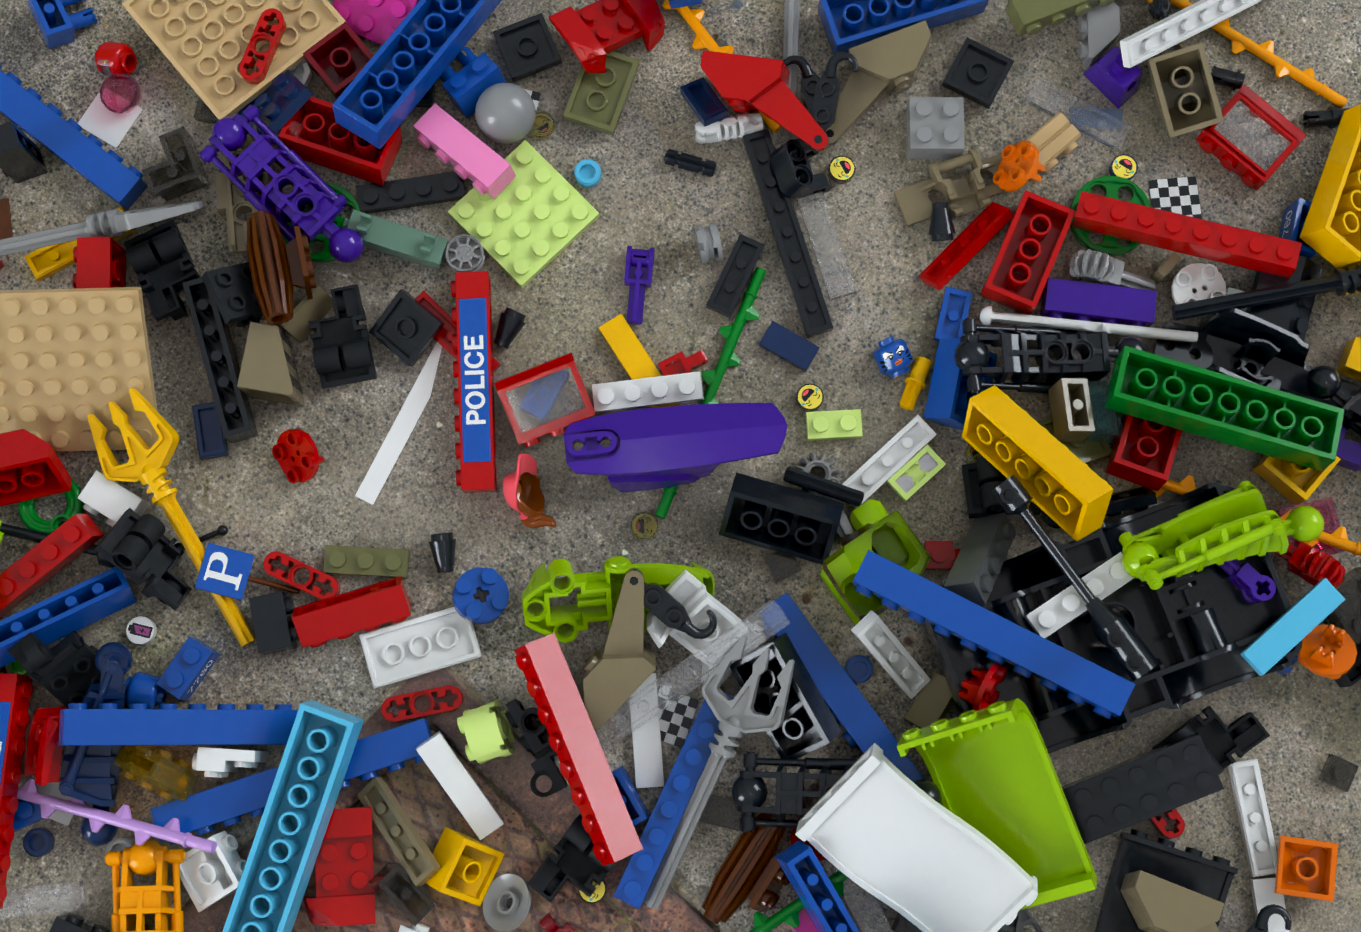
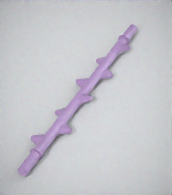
M32 778L22 788L18 787L17 799L40 805L41 817L44 819H48L56 810L88 818L91 831L94 833H98L105 824L134 831L135 843L140 846L152 836L181 844L184 848L191 847L209 853H214L217 848V842L193 836L190 832H180L179 819L172 818L164 827L132 819L130 806L123 804L114 814L86 806L85 801L71 798L68 801L39 793L37 783Z

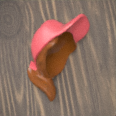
M521 453L518 456L516 471L507 474L503 479L504 498L511 508L519 512L521 522L526 527L539 528L550 526L555 528V520L543 513L545 498L540 489L541 480L537 476L536 460L529 454Z

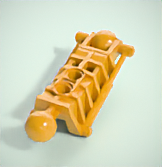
M148 839L142 846L134 843L131 847H125L123 852H107L105 863L107 866H112V932H184L180 892V863H184V860H186L184 849H170L168 851L167 846H160L156 841ZM168 862L172 864L173 886L167 885ZM122 865L121 887H120V871H119V866ZM156 872V885L133 886L134 873L148 876ZM171 892H173V905H174V908H171V898H170V893H171ZM145 914H155V930H145Z

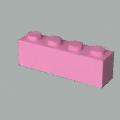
M436 103L413 125L418 134L416 137L418 142L426 149L429 147L436 151L435 155L444 164L450 162L454 166V171L462 179L465 180L468 177L473 181V187L480 194L485 195L487 193L495 199L516 177L511 164Z

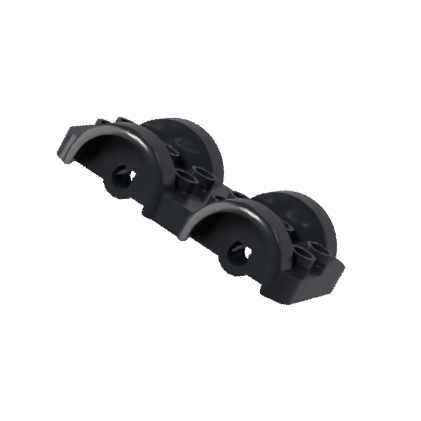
M1208 483L1146 510L1108 523L1105 521L1101 528L1079 541L1073 540L1062 545L1060 542H1054L1082 578L1122 552L1123 546L1119 542L1121 534L1130 532L1133 536L1176 518L1179 513L1230 492L1235 488L1220 486L1217 483ZM1041 545L1031 551L1004 561L986 604L979 606L1035 633L1025 619V616L1072 584ZM1266 552L1265 556L1253 555L1239 560L1241 563L1248 562L1257 572L1270 577L1275 583L1276 592L1274 596L1269 600L1252 604L1245 601L1240 590L1226 578L1229 574L1216 563L1204 567L1200 572L1195 570L1182 575V577H1167L1163 579L1162 587L1157 590H1152L1146 581L1134 578L1104 598L1102 601L1119 617L1124 615L1159 662L1157 666L1135 681H1132L1097 634L1098 631L1088 610L1045 638L1135 684L1120 716L1115 717L1111 715L1110 719L1105 718L1093 711L1095 706L1085 701L1083 705L1077 704L1066 698L1067 692L1059 688L1055 692L1040 685L1041 679L1032 674L1029 678H1026L1014 672L1015 666L1006 661L1003 662L1002 666L1008 668L1003 682L1001 684L998 683L996 690L1000 692V696L997 702H1007L1016 698L1022 700L1033 716L1049 754L1097 736L1124 730L1130 726L1133 718L1159 708L1179 709L1181 705L1194 699L1258 677L1257 672L1240 653L1291 607L1269 553ZM946 580L942 581L938 585L943 587ZM924 621L959 714L961 715L972 710L973 704L958 695L961 689L968 691L961 686V683L965 679L970 680L971 677L978 679L977 676L971 673L974 668L988 671L995 662L986 657L988 652L980 648L973 651L960 644L962 639L952 634L949 638L934 631L935 625ZM1302 640L1265 674L1288 668L1292 664L1293 658L1300 653Z

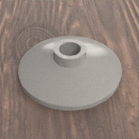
M511 873L503 874L492 881L483 899L484 918L491 928L500 932H509L523 923L531 905V892L527 882L522 877Z

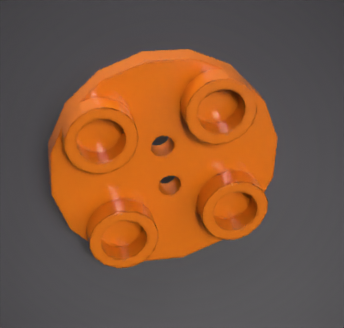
M1022 141L1014 146L1009 144L1003 149L1001 154L1002 160L993 176V182L1000 189L1012 192L1021 188L1029 179L1036 182L1042 180V177L1037 172L1045 171V167L1038 161L1039 151L1035 144L1030 141Z
M1333 624L1317 625L1302 639V648L1298 654V662L1316 675L1330 679H1339L1355 664L1357 656L1356 645L1344 629L1335 627Z

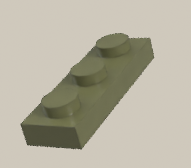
M326 545L323 573L391 578L401 576L402 578H408L410 551L404 549Z

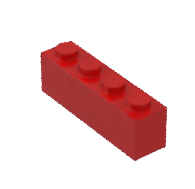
M399 576L293 609L292 620L302 648L307 646L316 648L324 645L327 640L334 638L339 640L346 639L352 636L354 632L360 630L373 631L379 628L380 624L390 621L392 623L402 622L407 619V616L411 615V603L402 577Z

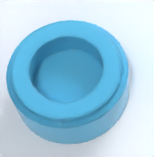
M590 159L580 161L574 170L575 179L582 187L591 188L596 186L601 180L600 166Z

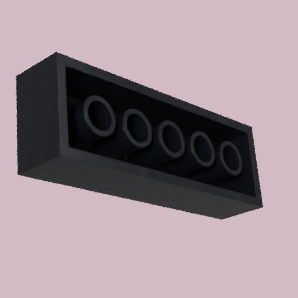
M1196 732L1064 785L1062 789L1084 844H1087L1223 790L1224 787L1200 734Z

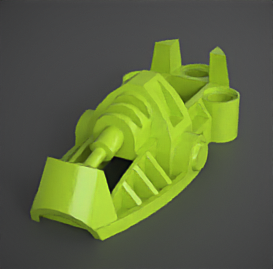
M623 556L608 558L605 564L601 565V571L574 574L572 564L568 560L556 559L549 564L548 570L545 568V563L539 566L532 573L527 588L522 592L521 601L524 622L526 626L546 636L555 633L559 642L568 643L576 639L578 631L588 630L590 622L608 621L609 630L624 575L631 568L641 570L646 583H656L664 589L686 569L706 586V591L713 597L715 590L714 576L711 571L695 562H692V567L664 563L631 564V561ZM580 588V591H576L577 604L550 607L549 598L568 596L573 589ZM644 606V633H645V632H648L647 627H646V619H647V614H648V612H649V610H648L645 606Z

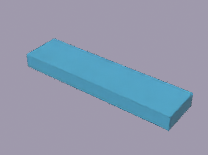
M1326 578L1321 579L1244 649L1240 655L1259 676L1264 675L1346 599Z

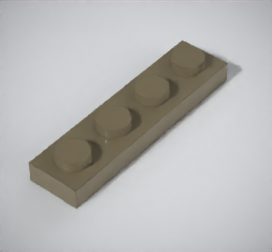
M382 776L374 777L357 796L364 807H372V819L415 886H422L441 866Z

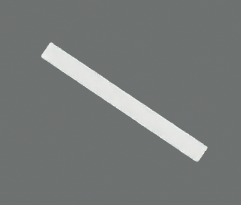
M436 342L355 495L372 505L377 499L431 396L442 346L438 342Z

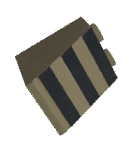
M260 320L259 323L250 322L237 387L250 398L303 406L304 398L290 339L276 324H268L265 320Z

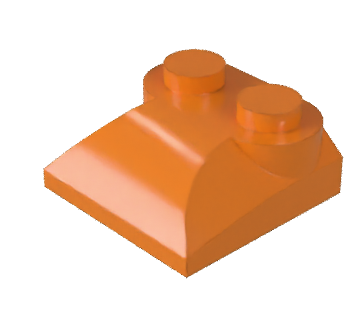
M1279 835L1274 893L1334 902L1338 843Z

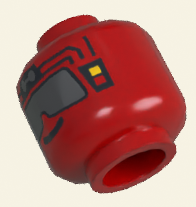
M104 42L95 53L94 58L97 68L101 74L106 76L126 78L137 66V57L129 45L124 43Z

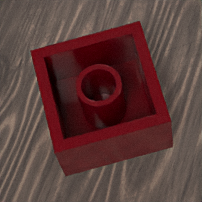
M346 21L303 53L308 65L336 99H338L373 57V54Z

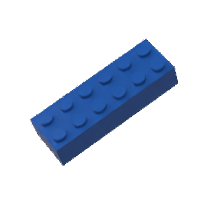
M819 0L818 13L834 55L838 52L849 53L850 48L925 20L928 28L931 29L983 13L989 0Z

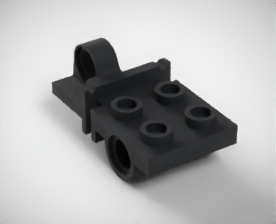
M175 221L166 222L123 242L126 247V257L138 276L137 280L141 285V290L145 293L156 321L158 322L169 316L176 321L187 316L188 313L177 292L184 289L183 282L200 278V275L194 269L195 266Z
M249 262L206 271L203 274L202 279L226 324L235 323L237 327H244L249 325L250 322H255L263 315L254 292Z
M358 284L330 289L335 316L309 321L308 325L310 330H317V333L310 334V338L313 341V359L317 374L320 377L322 389L377 379L367 325H359L360 321L367 319Z
M983 456L979 457L974 464L962 465L969 519L1004 512L1008 515L991 492L1007 478ZM1031 501L1029 509L1034 515H1040L1042 510Z
M129 508L95 550L138 585L145 581L147 584L141 593L147 598L156 597L163 604L176 610L192 590L191 587L171 572V569L183 555L184 551L182 550L184 546L181 544L176 548L174 544L177 539L173 538L170 541L163 535L165 533V526L160 519L150 514L139 516Z
M75 630L51 649L32 632L8 649L9 654L25 668L29 677L35 682L38 680L66 708H68L69 703H81L91 683L100 682L101 673L95 665V656L98 649L93 645L89 647L85 643L82 636L79 637Z
M517 699L507 703L506 707L509 711L505 715L513 728L519 727L523 736L519 739L526 751L534 752L538 758L531 763L535 771L530 781L532 792L539 797H547L569 786L555 763L554 757L557 756V753L553 751L549 741L545 743L542 739V736L548 732L546 726L541 722L538 729L529 728V725L532 723V716L539 719L538 708L531 707L525 709L521 701ZM542 775L548 776L552 781L551 789L545 793L540 792L536 788V780Z
M1207 706L1202 710L1207 718L1203 720L1197 714L1152 748L1154 750L1198 732L1219 775L1226 767L1236 762L1232 757L1233 753L1242 758L1245 753L1270 735L1252 712L1242 715L1226 727L1211 706Z
M581 814L577 816L562 839L554 847V851L559 855L556 857L550 852L546 860L527 883L528 886L549 902L554 899L567 880L590 897L596 889L591 884L592 880L599 885L615 864L602 866L601 861L596 858L593 851L594 844L590 834L585 831L582 825L583 817Z

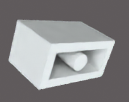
M97 470L78 496V499L85 503L83 506L85 510L95 516L101 513L108 517L106 523L112 527L129 508L139 516H142L150 504L116 481L107 480L104 474Z

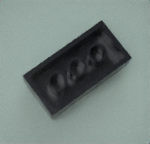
M736 472L719 535L823 565V560L829 557L844 503Z
M785 632L745 653L742 659L733 661L730 669L742 688L752 674L753 663L766 648H770L768 668L760 677L754 703L756 712L770 714L781 689L777 676L789 660L793 659L795 661L784 722L780 728L766 731L781 759H797L831 743L842 731Z

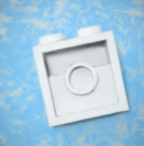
M198 747L197 753L193 755L192 769L205 771L204 777L229 778V772H238V767L258 768V762L267 763L268 751Z
M226 831L208 838V840L217 842V848L214 853L193 848L186 853L184 863H180V879L198 912L209 908L219 900L234 893L240 882L246 860L241 859L236 851L238 843L235 837L227 834Z

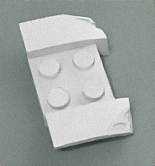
M686 569L665 590L685 607L692 624L698 629H705L709 626L710 618L707 615V610H711L717 619V627L714 633L704 639H694L685 632L667 627L650 611L646 619L647 630L658 648L664 644L668 635H670L704 662L702 664L701 682L704 683L742 636L747 637L744 654L757 648L767 638V635L748 619L745 621L741 620L706 591V586ZM729 667V669H728V671H727V673H726V676H725V678H724L722 684L726 681V679H727V678L730 676V674L732 673L730 667Z

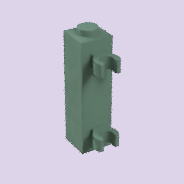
M354 209L351 217H345L342 228H350L358 232L366 248L440 271L448 239Z

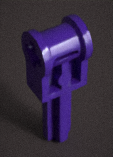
M627 246L624 285L630 286L626 320L628 324L641 325L643 322L646 287H652L655 248L650 247L649 250L633 249L632 246Z
M1236 559L1225 561L1223 565H1219L1229 574L1226 578L1240 590L1243 599L1248 603H1259L1269 600L1274 596L1276 592L1274 581L1268 576L1261 575L1248 562L1241 563Z

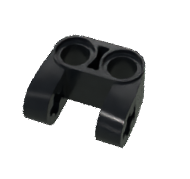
M799 138L788 140L771 154L770 160L779 188L787 197L822 195L832 189L827 174L813 175L808 158L818 154L819 151L814 150Z

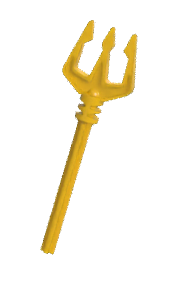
M130 388L129 393L134 409L145 412L159 439L150 448L130 425L128 415L114 401H109L108 405L113 423L120 428L129 456L127 463L119 465L105 441L108 429L94 414H88L87 418L103 474L110 481H140L142 486L149 485L146 493L154 494L151 499L152 504L159 505L163 509L199 572L206 550L176 500L177 488L170 489L169 487L172 484V479L165 480L168 473L165 467L169 465L179 443V435L137 389ZM211 593L240 646L243 647L254 641L256 638L234 599Z

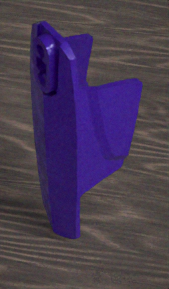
M773 403L694 404L616 412L573 422L568 426L564 433L566 463L576 474L607 476L609 483L622 493L690 484L702 477L709 476L722 463L778 454L785 440L787 423L782 413ZM603 440L611 441L608 447H603L600 443ZM575 443L584 445L580 450H575L572 447Z

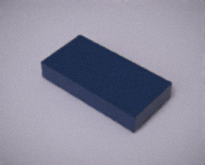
M704 77L680 87L681 95L704 127L728 117L727 108Z
M774 321L771 322L759 343L760 347L804 372L807 371L820 348Z
M215 403L193 405L192 411L199 459L206 460L229 456L227 440L223 436Z

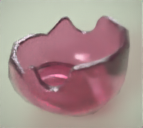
M112 73L103 81L99 91L101 102L109 111L118 114L131 112L138 107L141 100L140 86L134 78L126 73Z

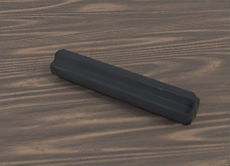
M787 467L783 476L785 482L854 506H860L864 498L862 491L792 467Z

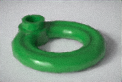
M72 479L71 491L63 492L67 500L66 509L63 514L55 516L51 521L41 519L37 515L35 510L37 498L19 502L18 512L21 522L27 529L51 534L73 515L82 514L84 502L78 499L81 493L80 487Z

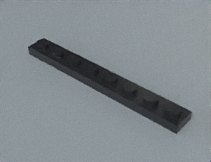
M765 129L742 136V141L806 337L809 338L832 331L833 325L791 197H787L781 192L771 164L770 157L775 148L769 130Z

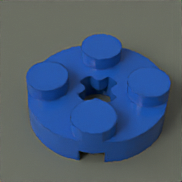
M473 568L463 573L457 580L452 595L453 605L457 613L464 619L466 618L476 624L491 623L498 619L507 607L509 590L505 580L493 568ZM477 589L487 592L486 602L481 603L480 599H474L473 596L477 593Z

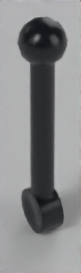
M220 525L217 530L198 538L200 542H203L218 535L225 536L228 533V528L225 525ZM176 543L174 546L177 548L182 543Z

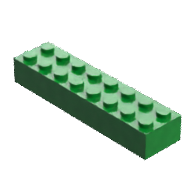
M1124 346L1115 359L1104 407L1319 471L1325 470L1336 459L1345 410L1128 346Z

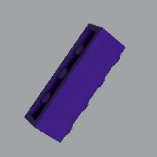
M1048 278L1042 292L1040 316L1150 327L1155 320L1157 291Z

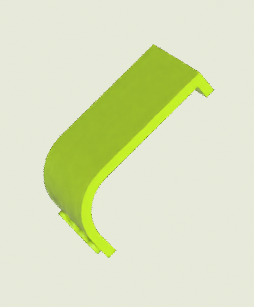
M1016 698L1007 702H995L987 708L978 711L970 710L962 713L959 717L949 720L941 719L930 726L920 729L918 727L912 728L902 734L897 744L900 756H906L912 747L919 752L929 770L933 783L941 791L942 805L996 844L1030 876L1034 875L1037 878V898L1031 905H1024L1020 910L1096 890L1097 875L1040 731L1029 709L1022 700Z

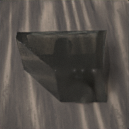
M388 862L368 882L386 904L414 926L436 905L420 886H415L408 873L399 863Z

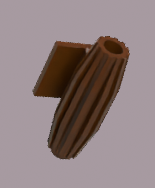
M261 210L254 212L247 221V254L254 292L264 319L268 324L287 323L293 319V286L306 289L308 300L313 299L311 289L317 288L307 235L301 236L300 226H294L296 238L285 244L275 216Z
M760 813L756 817V819L777 820L770 813ZM756 826V830H753V832L743 831L715 874L703 902L702 908L705 910L703 915L717 925L720 921L726 923L747 898L751 901L749 907L766 913L768 909L771 911L780 898L778 892L783 884L787 886L790 883L776 857H774L786 827Z

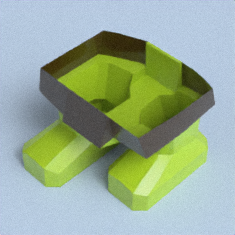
M873 499L866 501L851 512L849 522L854 529V533L839 543L841 549L823 560L820 571V578L854 626L871 610L881 617L884 611L888 609V607L881 604L883 599L873 594L871 598L866 597L855 591L857 586L852 584L868 550L920 576L931 559V556L898 510L888 514L881 502Z

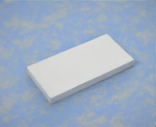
M455 607L359 635L374 689L482 657L473 621L461 617L455 610Z

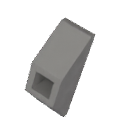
M1115 2L1105 7H1100L1099 5L1091 8L1088 13L1079 18L1078 31L1082 33L1083 42L1079 44V58H1083V67L1088 68L1114 44L1120 34V7Z

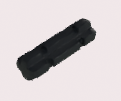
M668 149L664 157V163L667 165L675 166L676 164L678 168L695 173L701 171L703 172L702 175L712 177L716 170L715 161L708 159L702 161L701 157L683 152L678 154L676 150Z

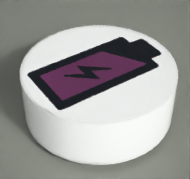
M143 616L135 617L127 625V637L135 644L146 645L152 642L157 634L156 624L150 618Z

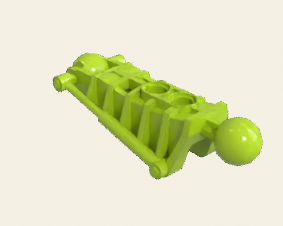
M1243 481L1239 484L1238 488L1179 513L1176 518L1134 536L1130 532L1121 534L1119 542L1123 546L1122 564L1124 570L1129 575L1141 581H1146L1152 590H1157L1162 587L1163 579L1167 577H1182V575L1195 570L1200 572L1204 567L1215 563L1219 566L1223 565L1225 561L1243 560L1245 557L1253 555L1265 556L1266 552L1287 553L1289 546L1287 536L1291 535V537L1300 542H1310L1318 538L1322 533L1324 519L1317 509L1311 506H1299L1291 510L1287 519L1282 521L1274 510H1267L1262 494L1255 485L1249 481Z

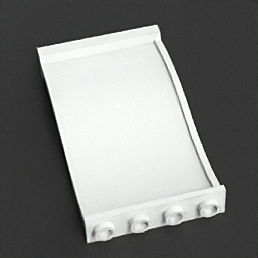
M875 743L798 822L795 833L798 838L803 842L807 840L838 870L861 888L900 913L922 932H998L1004 924L1010 925L1017 917L1018 911L1024 905H1031L1038 896V881L1034 875L1030 876L986 836L921 790L884 756L883 750Z

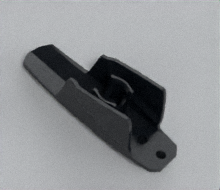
M1237 308L1224 310L1207 319L1199 327L1170 322L1162 327L1163 329L1198 332L1196 343L1163 339L1156 340L1153 354L1337 407L1330 399H1316L1310 396L1306 390V376L1314 368L1304 363L1310 348L1309 344L1303 342L1298 335ZM1163 345H1167L1171 351L1166 350ZM1189 354L1194 355L1196 359H1192ZM1341 379V387L1349 394L1355 396L1360 393L1358 385ZM1343 419L1342 427L1346 428L1347 431L1350 427L1348 426V421Z

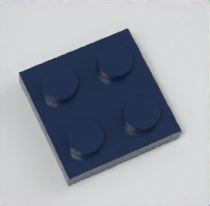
M287 70L285 73L279 74L274 79L272 86L256 98L254 105L259 109V117L277 134L309 100L313 93L292 72Z

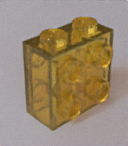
M156 745L122 746L113 763L122 768L121 775L136 782L137 778H140L137 784L152 792L159 788L157 794L170 801L173 800L174 796L186 801L200 777L190 771L191 764L178 757L173 762L172 760L175 756L159 747L155 752Z

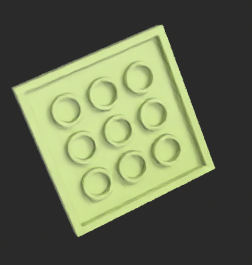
M526 140L505 158L511 164L516 177L495 199L487 193L485 195L480 194L473 187L447 211L468 235L479 240L483 250L522 289L600 217L599 212Z

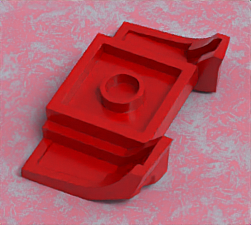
M599 0L577 11L569 7L549 16V20L570 46L586 73H606V54L641 37L648 52L651 51L663 37L665 21L656 0Z
M65 706L36 709L25 731L24 740L26 747L22 755L21 771L23 775H35V782L40 786H47V783L60 781L63 746H58L60 710L65 709Z
M372 807L333 810L315 862L316 897H303L305 909L312 924L320 926L375 924Z

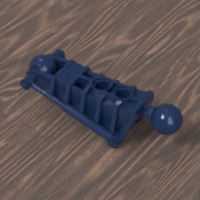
M110 642L101 646L97 651L95 665L101 673L100 682L91 683L81 702L87 704V709H99V704L114 703L117 704V709H124L126 684H123L124 674L129 671L133 663L132 653L127 646L118 642ZM66 746L59 782L60 793L64 796L91 803L93 808L110 812V806H115L116 786H118L122 746ZM84 818L80 826L81 835L85 841L95 846L108 844L114 839L118 831L117 826L105 824L98 833H94L91 831L88 818Z

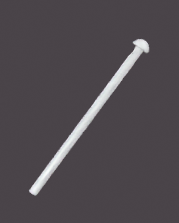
M992 306L985 307L980 313V321L983 325H990L991 322L1084 332H1107V334L1193 343H1196L1198 340V332L1005 312L997 313L992 311Z

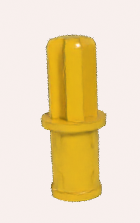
M921 356L915 358L911 373L904 381L906 386L899 402L901 408L908 411L914 409L921 389H925L926 386L924 382L932 365L929 359Z

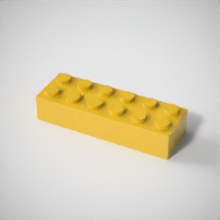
M1361 104L1345 110L1342 115L1299 237L1336 268L1361 260Z
M994 385L969 399L962 438L1007 479L1015 475L1032 497L1031 501L1075 541L1081 540L1102 527L1113 492V488L1107 481L1098 476L1085 462L1074 455L1064 444L1058 441L1046 428L1042 427L997 386Z

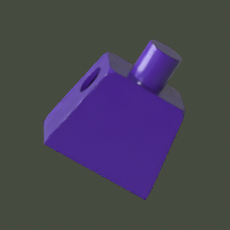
M1114 46L1089 67L1083 75L1119 109L1137 93L1142 71L1137 65L1131 68L1123 67L1121 50Z

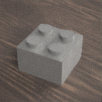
M964 97L909 98L906 107L907 159H952L962 155L965 149Z

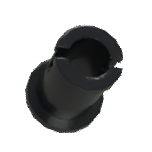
M1216 66L1212 67L1211 75L1215 84L1231 87L1232 91L1242 87L1245 74L1241 73V70L1238 69L1235 72Z

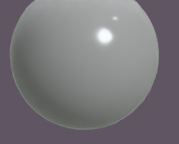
M497 83L488 87L480 95L475 108V117L479 129L487 138L497 143L510 144L520 141L528 135L535 122L536 110L531 96L522 87L513 83Z

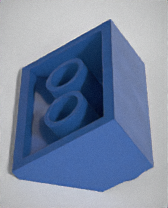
M960 338L940 339L927 403L925 405L924 418L941 426L963 430L969 399L977 394L968 393L967 379L969 378L963 377L962 370L956 366L954 360L955 349L960 343ZM989 351L990 356L986 367H996L998 355ZM979 377L981 382H993V377Z

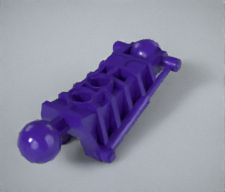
M249 105L242 112L241 117L236 113L233 117H223L217 120L213 126L212 136L208 139L211 145H207L199 153L200 158L205 163L212 161L244 193V197L258 211L263 210L273 214L281 234L289 242L296 238L294 226H300L301 236L307 235L308 243L321 232L329 240V252L336 260L348 263L360 257L364 247L360 234L350 228L340 229L333 222L347 204L346 197L342 194L337 195L293 149L290 150L258 118L260 111L255 105ZM254 122L266 135H259L248 123ZM248 134L255 141L236 158L230 151L242 148ZM273 142H274L280 149H274V148L272 147ZM218 152L232 163L231 170L216 157ZM274 162L282 169L279 174L270 168ZM265 171L273 178L267 186L258 179ZM243 175L246 178V186L237 177ZM286 185L294 186L291 193H281ZM255 192H260L262 194L261 198ZM308 203L314 205L310 212H301L303 205ZM287 222L291 223V228L286 224Z

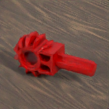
M1301 542L1298 547L1289 543L1287 553L1284 554L1272 552L1288 561L1287 570L1298 575L1312 586L1316 585L1323 578H1326L1335 588L1339 587L1343 581L1346 570L1340 561L1304 542Z

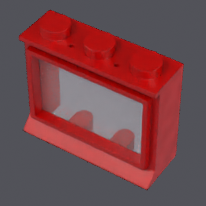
M1244 84L1222 108L1221 112L1224 122L1205 127L1195 140L1205 152L1212 153L1218 158L1224 168L1235 172L1241 177V181L1246 186L1257 191L1307 135Z
M572 353L494 383L518 445L524 443L525 447L537 444L541 442L540 436L550 433L551 437L560 435L566 431L565 426L591 418L590 416L596 414Z

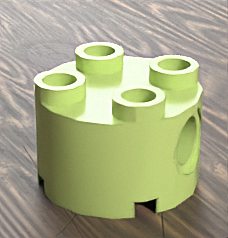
M498 700L488 702L475 709H466L463 712V716L457 718L459 730L462 734L465 733L468 743L465 745V751L469 761L476 760L479 764H484L496 757H506L515 752V748L510 747V744L515 742L512 726L505 715L506 711H499L498 707H501L502 704Z

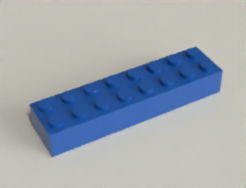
M420 0L333 103L335 122L378 149H381L502 0Z

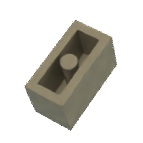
M1061 378L1048 390L1054 436L1060 442H1082L1095 432L1088 379Z

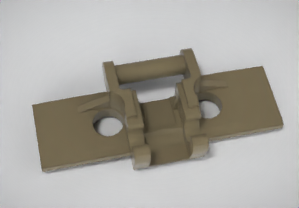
M250 125L258 133V126ZM247 134V140L243 147L230 152L237 158L255 140ZM221 154L222 163L231 170L232 163ZM271 165L270 168L275 172V166ZM266 171L260 175L265 186L273 179ZM223 172L215 173L217 209L219 215H226L229 253L247 252V221L239 220L238 214L249 212L253 214L258 210ZM243 175L237 177L246 186V178Z
M972 148L968 150V153L938 164L935 162L928 164L932 178L894 191L907 227L931 218L933 202L929 200L928 193L933 190L939 191L943 195L941 202H948L949 211L953 219L991 205L990 197L1006 191L1000 189L994 182L985 186L980 174L988 173L993 179L1002 160L1001 154L981 160L977 150ZM972 163V171H970L968 176L955 181L942 179V173Z

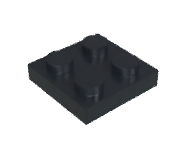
M542 13L493 31L494 38L512 82L562 63Z
M967 37L942 86L989 109L1014 60Z
M400 289L369 333L408 366H414L445 323L407 291Z

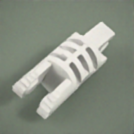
M760 113L732 115L705 127L701 121H698L695 124V140L698 144L721 142L722 140L742 138V136L762 131V116Z

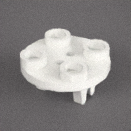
M1195 263L1182 268L1174 277L1171 286L1172 298L1176 305L1225 296L1227 294L1226 282L1221 273L1218 272L1217 267L1212 264Z

